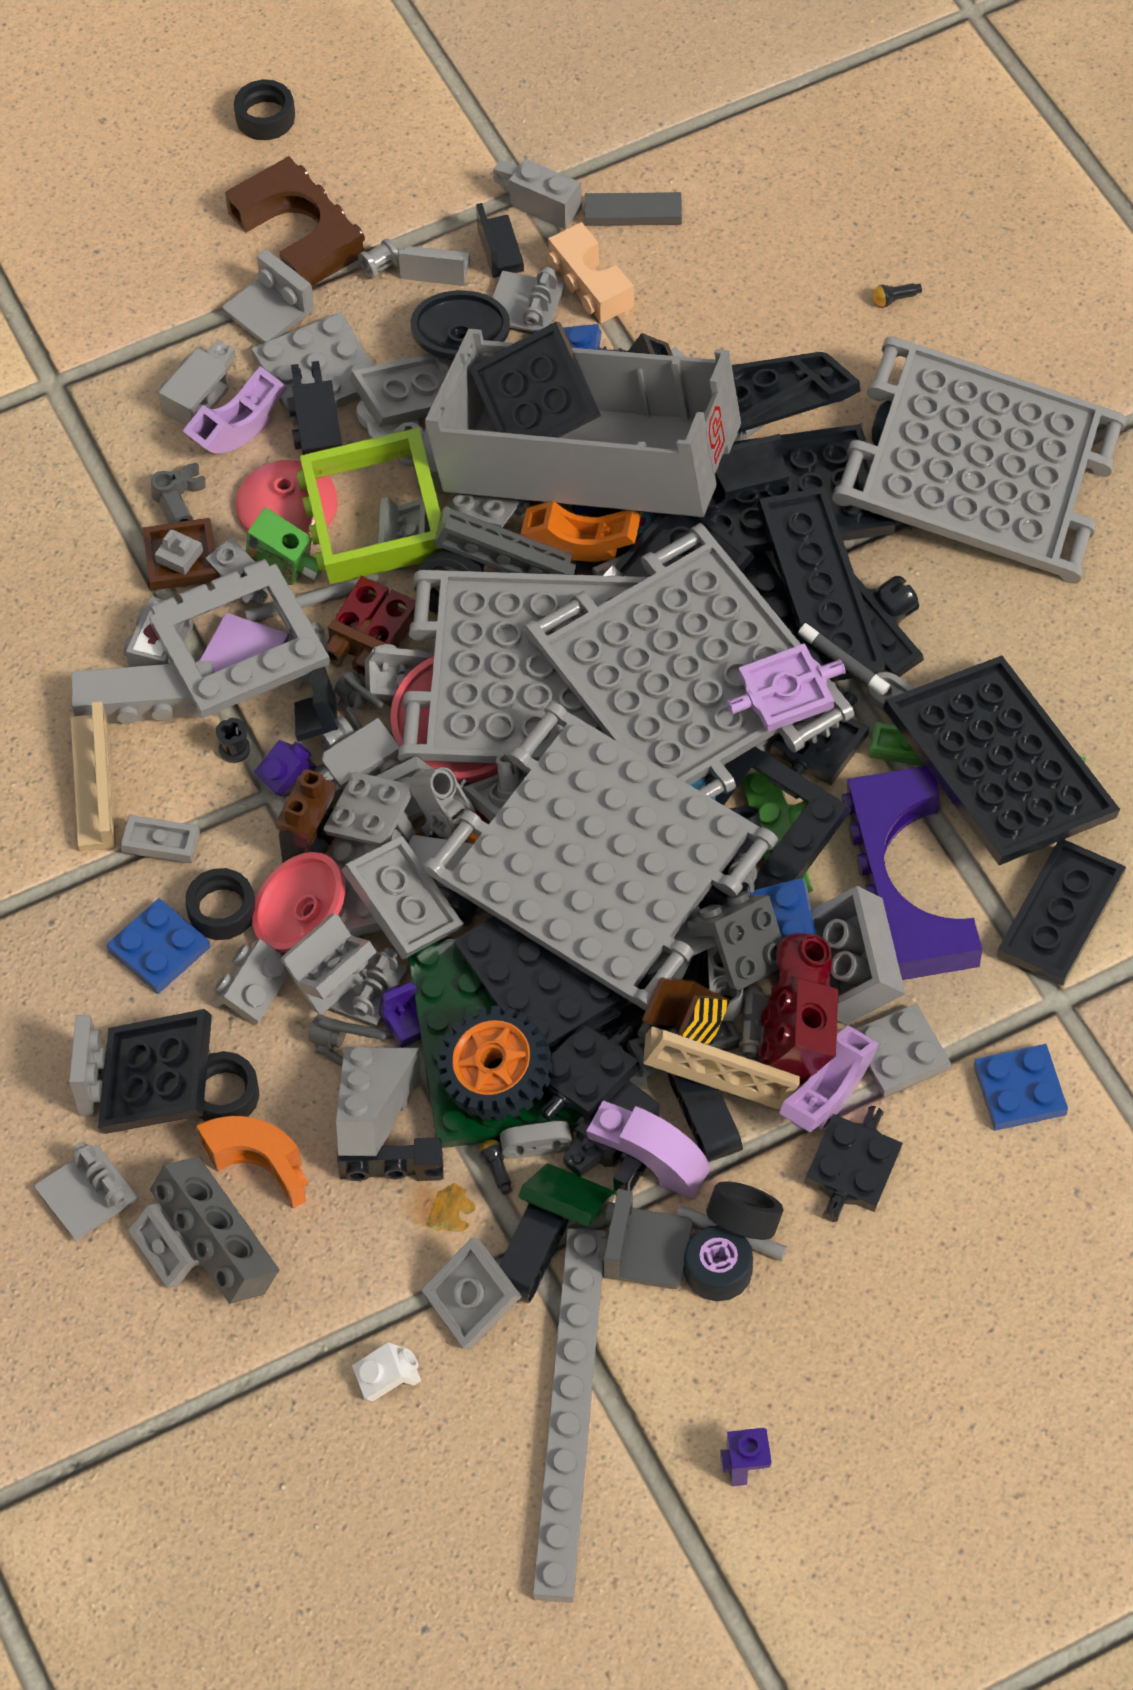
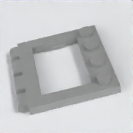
M265 559L243 567L242 571L245 577L241 578L239 573L234 571L212 580L211 586L213 590L211 591L208 590L206 584H202L179 594L180 604H177L174 597L150 606L153 614L149 616L150 625L202 719L309 674L313 670L330 665L329 655L276 564L269 566ZM267 588L275 602V609L289 633H293L295 639L202 678L197 664L174 626Z

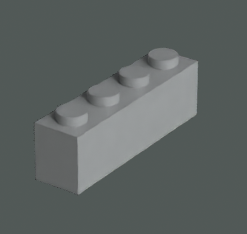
M212 661L195 662L202 678L214 673ZM172 664L72 672V708L74 716L92 715V702L102 701L108 723L120 722L131 724L144 720L167 721L171 718L182 717L201 718Z

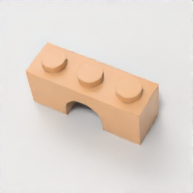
M582 222L548 238L549 253L547 254V260L550 267L554 271L560 272L569 291L572 293L576 292L586 312L593 314L600 324L634 307V286L617 265L602 271L591 269L599 265V243Z

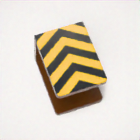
M661 977L642 1021L652 1025L676 1026L680 1028L678 1035L703 1044H712L730 1000L693 980Z

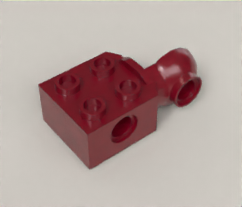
M796 932L785 936L777 947L776 958L777 965L780 968V982L771 989V996L761 1014L760 1023L764 1027L763 1041L759 1048V1058L762 1060V1064L800 1076L799 1085H802L836 1057L838 989L829 987L832 958L828 942L818 935Z

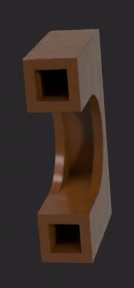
M290 156L225 192L228 214L246 233L271 218L284 213L304 214L313 218L318 223L317 227L309 235L279 251L280 260L307 280L311 286L357 261L358 254L364 251L363 241H365V236L361 228L357 224H352L346 218L341 206L338 204L334 205L329 200L324 188L320 184L316 185L310 179L307 170L302 165L298 166Z

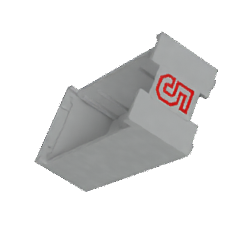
M468 329L425 419L443 492L544 502L554 500L556 503L704 517L716 488L715 473L722 455L730 453L741 425L729 350L716 349L714 360L572 348L601 416L556 438L496 432L469 367L514 343L483 340L481 330Z

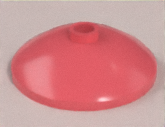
M274 461L257 468L246 477L236 496V510L239 521L247 532L266 507L311 537L309 525L315 524L314 517L307 518L303 498L309 495L307 489L301 491L296 472L302 470L301 461ZM329 476L316 478L328 528L335 517L338 500L334 483Z
M318 852L299 854L277 867L266 879L255 900L252 925L256 937L263 940L276 951L287 953L330 914L339 915L346 890L345 877L341 867L329 856Z

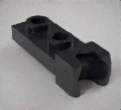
M438 1137L415 1138L414 1145L382 1146L376 1156H338L337 1148L340 1179L347 1178L351 1181H364L369 1177H386L397 1180L408 1175H416L417 1181H438L444 1178L442 1140Z

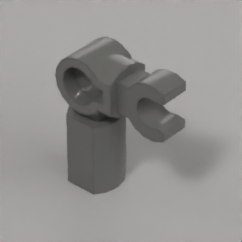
M198 463L188 464L181 472H177V470L172 472L158 471L151 477L152 498L160 503L169 523L193 520L181 494L186 490L200 491L206 487L204 476L192 478L199 475Z

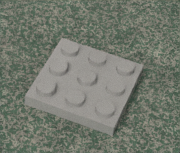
M342 312L252 348L253 358L258 366H261L288 388L279 399V402L294 426L298 425L297 418H290L287 398L293 397L292 386H294L291 365H299L302 374L301 384L315 383L311 374V362L319 361L322 381L332 380L336 409L361 399L350 382L352 371L374 366Z

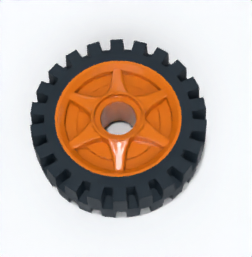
M492 1006L491 1011L488 1012L483 1007L477 1009L478 1015L474 1017L469 1012L463 1016L465 1022L461 1025L456 1021L451 1026L453 1034L446 1033L443 1038L445 1047L439 1048L438 1055L441 1061H437L441 1082L454 1103L462 1111L465 1110L468 1115L474 1118L478 1115L485 1121H491L492 1117H495L497 1121H504L507 1114L515 1118L521 1115L519 1109L524 1107L528 1111L534 1106L532 1103L534 1098L537 1100L541 1099L544 1095L542 1087L548 1088L550 1083L548 1073H552L553 1065L550 1060L552 1056L547 1041L537 1025L522 1012L518 1014L513 1008L507 1007L503 1011L500 1006ZM498 1058L502 1059L498 1067L488 1068L491 1061Z

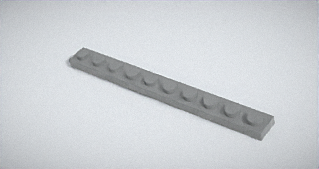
M568 1228L533 1590L534 1600L574 1603L604 1260L598 1259L601 1237H606V1231L573 1228Z

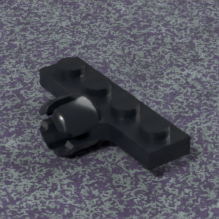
M855 575L885 663V668L888 672L901 677L924 660L921 651L898 626L903 619L919 609L920 605L917 594L911 585H904L907 581L901 576H893L879 587L868 589Z

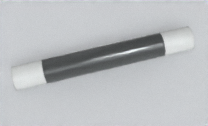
M807 623L799 630L798 635L833 661L841 659L845 670L879 695L883 696L891 685Z

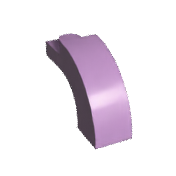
M259 366L240 392L230 402L217 409H209L203 405L183 429V432L209 452L220 454L233 451L248 443L272 420L267 414L288 388Z
M847 1025L837 1034L836 1057L783 1102L779 1114L789 1119L796 1127L806 1129L810 1133L817 1127L823 1130L829 1124L832 1115L839 1113L854 1092L872 1061L879 1043Z
M602 1101L586 1131L588 1139L627 1153L644 1163L657 1176L661 1187L691 1199H695L710 1170L705 1155L690 1138L667 1121L635 1106L632 1112Z

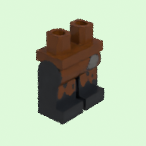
M308 769L302 772L275 822L276 829L280 830L279 842L282 863L303 853L318 852L326 854L328 844L331 845L335 837L327 835L324 831V826L334 809L332 800L335 796L336 784L325 780L324 776L320 773Z

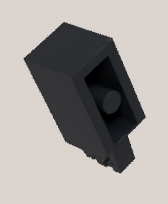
M630 1080L608 1101L632 1112L635 1106L660 1117V1103ZM584 1115L579 1118L575 1126L576 1140L563 1156V1164L579 1177L598 1163L604 1167H615L620 1162L622 1151L588 1139L586 1131L593 1118L590 1120Z

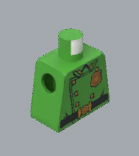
M265 507L247 532V554L255 562L265 559L269 566L276 564L288 585H293L301 573L315 581L322 573V571H319L316 557L310 555L312 538Z

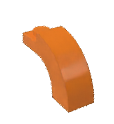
M553 500L526 509L520 535L572 554L571 560L586 562L608 561L615 559L617 548L635 544L641 515L635 510H624L602 517H585L563 509Z
M245 1116L215 1118L196 1126L200 1143L217 1171L238 1163L258 1165L273 1175L293 1208L306 1202L304 1187L308 1185V1182L299 1167L302 1165L299 1148L282 1130L263 1120Z

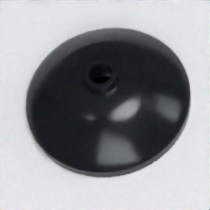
M456 290L436 294L420 303L411 316V334L415 342L427 352L448 360H454L468 329L481 330L483 340L505 342L510 331V318L505 307L496 299L474 291Z

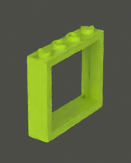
M419 427L300 456L302 470L296 471L301 491L307 489L309 495L303 498L307 518L314 517L315 524L309 525L313 545L320 544L321 551L316 552L315 556L319 571L326 570L330 584L422 563L431 552L441 548L433 545L441 512ZM412 456L430 531L333 554L316 478Z

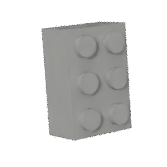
M855 886L812 909L816 935L824 938L831 948L832 969L829 987L838 989L837 1021L847 1025L905 995L883 898L859 886Z

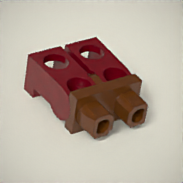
M361 576L337 613L335 620H332L328 626L329 639L325 650L329 655L330 661L341 664L347 654L355 656L352 662L353 670L365 676L364 660L374 647L391 644L399 648L401 641L409 632L410 624L414 622L415 599L393 589L389 593L388 587ZM368 590H372L373 592H375L376 596L370 594ZM398 603L403 604L406 609L399 607Z

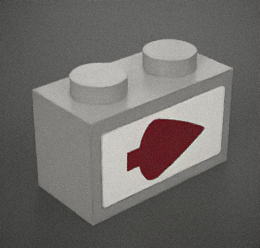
M150 597L146 608H142L139 611L136 621L137 628L133 636L127 638L124 646V655L127 656L129 667L172 664L149 620V616L153 615L150 606L164 601L163 599ZM192 619L174 626L182 642L184 641L185 644L193 628Z

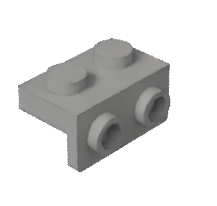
M389 497L381 499L380 513L378 514L379 533L376 544L430 531L422 498L397 506ZM409 566L397 568V569H395V570L397 571V570H400V569H403V568H406V567H409Z
M391 644L374 647L364 660L365 688L379 700L393 701L403 679L417 665L433 657L434 652H430L426 648L400 649Z
M261 939L249 946L243 944L232 959V962L236 965L231 973H225L217 982L214 988L217 995L212 1004L217 1008L223 1004L227 1005L253 1025L260 1022L289 975V972L281 962L283 955Z

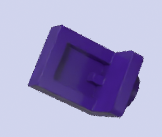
M279 740L253 773L275 795L283 796L303 770L314 771L317 766L309 759L312 754L303 745L296 741L290 744Z
M413 982L403 986H393L381 996L379 1016L399 1048L420 1040L414 999L417 987Z
M766 1428L727 1432L726 1449L720 1450L722 1473H730L732 1486L747 1485L748 1470L771 1467L772 1461Z

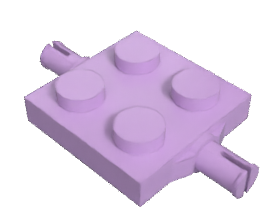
M804 643L739 667L738 675L746 689V694L727 700L728 709L731 715H734L740 711L752 708L759 715L767 733L834 708V699L827 687V679L845 674L844 664L841 659L821 666L812 658Z

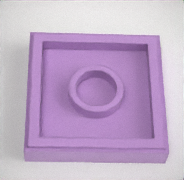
M225 613L200 661H212L215 673L288 642L289 633Z

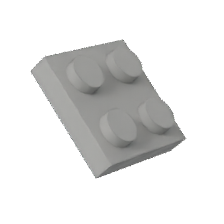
M917 1003L856 1029L879 1043L867 1069L883 1098L950 1070L951 1062Z
M76 1015L69 1083L79 1116H94L96 1102H101L102 1081L98 1080L99 1069H104L106 1052L105 1047H101L100 1030L94 1029L91 1015Z
M470 1238L421 1289L463 1348L469 1349L522 1297L480 1239Z

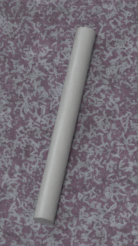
M377 573L364 576L380 584ZM359 578L296 595L295 598L300 607L305 608L347 596ZM275 602L244 610L246 619L256 622L279 615L275 609Z

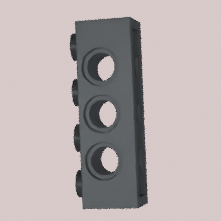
M198 1156L163 1165L149 1190L228 1303L232 1304L264 1295L280 1269L201 1158Z

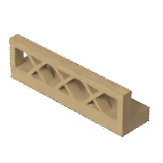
M92 702V715L70 717L77 839L80 852L115 848L108 721L103 702Z
M653 1026L645 1035L643 1064L778 1110L782 1107L783 1102L799 1086L800 1076Z

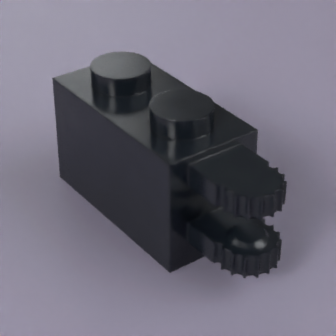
M319 361L311 362V374L315 383L301 384V368H299L298 364L291 365L294 386H292L293 397L287 398L290 418H297L298 429L292 430L295 450L302 449V455L342 446L332 380L322 381Z

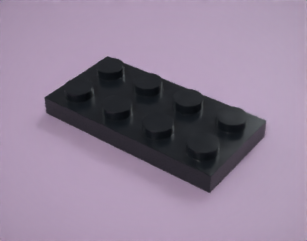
M1065 839L1057 842L1002 940L997 956L1064 986L1122 880L1126 866Z

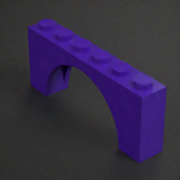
M926 766L850 778L847 780V793L841 795V800L851 808L849 814L853 824H849L850 838L853 845H859L861 854L857 855L858 869L861 876H867L869 884L865 885V890L883 898L902 980L980 967L982 945L974 918H945L919 909L897 891L885 867V853L897 834L909 824L923 817L938 814L940 793L936 780Z

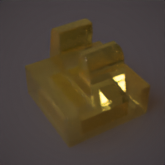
M453 1183L438 1191L425 1225L436 1231L448 1229L454 1232H461L467 1229L469 1223L459 1217V1210L465 1214L475 1210V1204L465 1196L467 1189Z

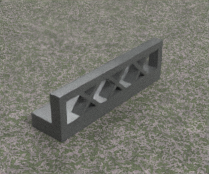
M446 506L441 512L433 544L435 546L507 573L574 575L576 565L571 564L572 554Z

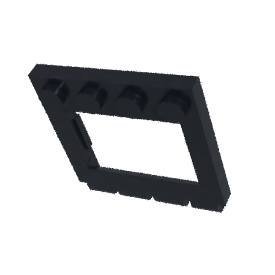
M755 746L724 765L733 777L736 788L750 769L753 768L767 777L771 784L793 798H800L808 803L757 872V878L754 881V890L802 878L851 812V808L840 799ZM711 773L706 777L704 783L715 780ZM736 788L727 794L723 792L715 796L716 801L725 805Z

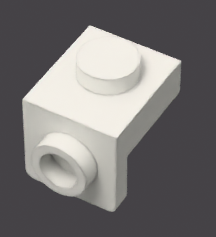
M389 1342L352 1365L364 1399L372 1402L402 1383L415 1386L421 1382L417 1371L418 1361L415 1355L409 1349Z

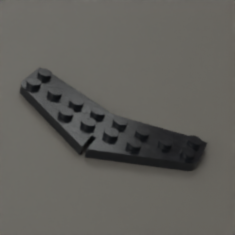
M814 352L732 365L741 418L738 433L835 402H841L861 391L860 381L825 352Z

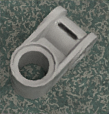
M439 767L421 770L411 777V794L426 816L430 828L438 836L446 839L449 838L460 824L459 818L465 810L475 813L472 803L465 796L454 773L450 769Z

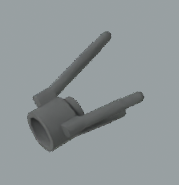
M354 672L345 673L335 684V693L341 698L338 706L346 713L355 731L363 727L352 707H363L368 701L378 708H382L383 703L389 707L392 706V701L379 700L365 688V681Z
M321 1014L314 1018L308 1035L309 1041L317 1044L316 1053L327 1056L341 1067L343 1057L334 1052L332 1048H339L343 1044L346 1033L380 1040L385 1038L394 1039L388 1030L346 1023Z

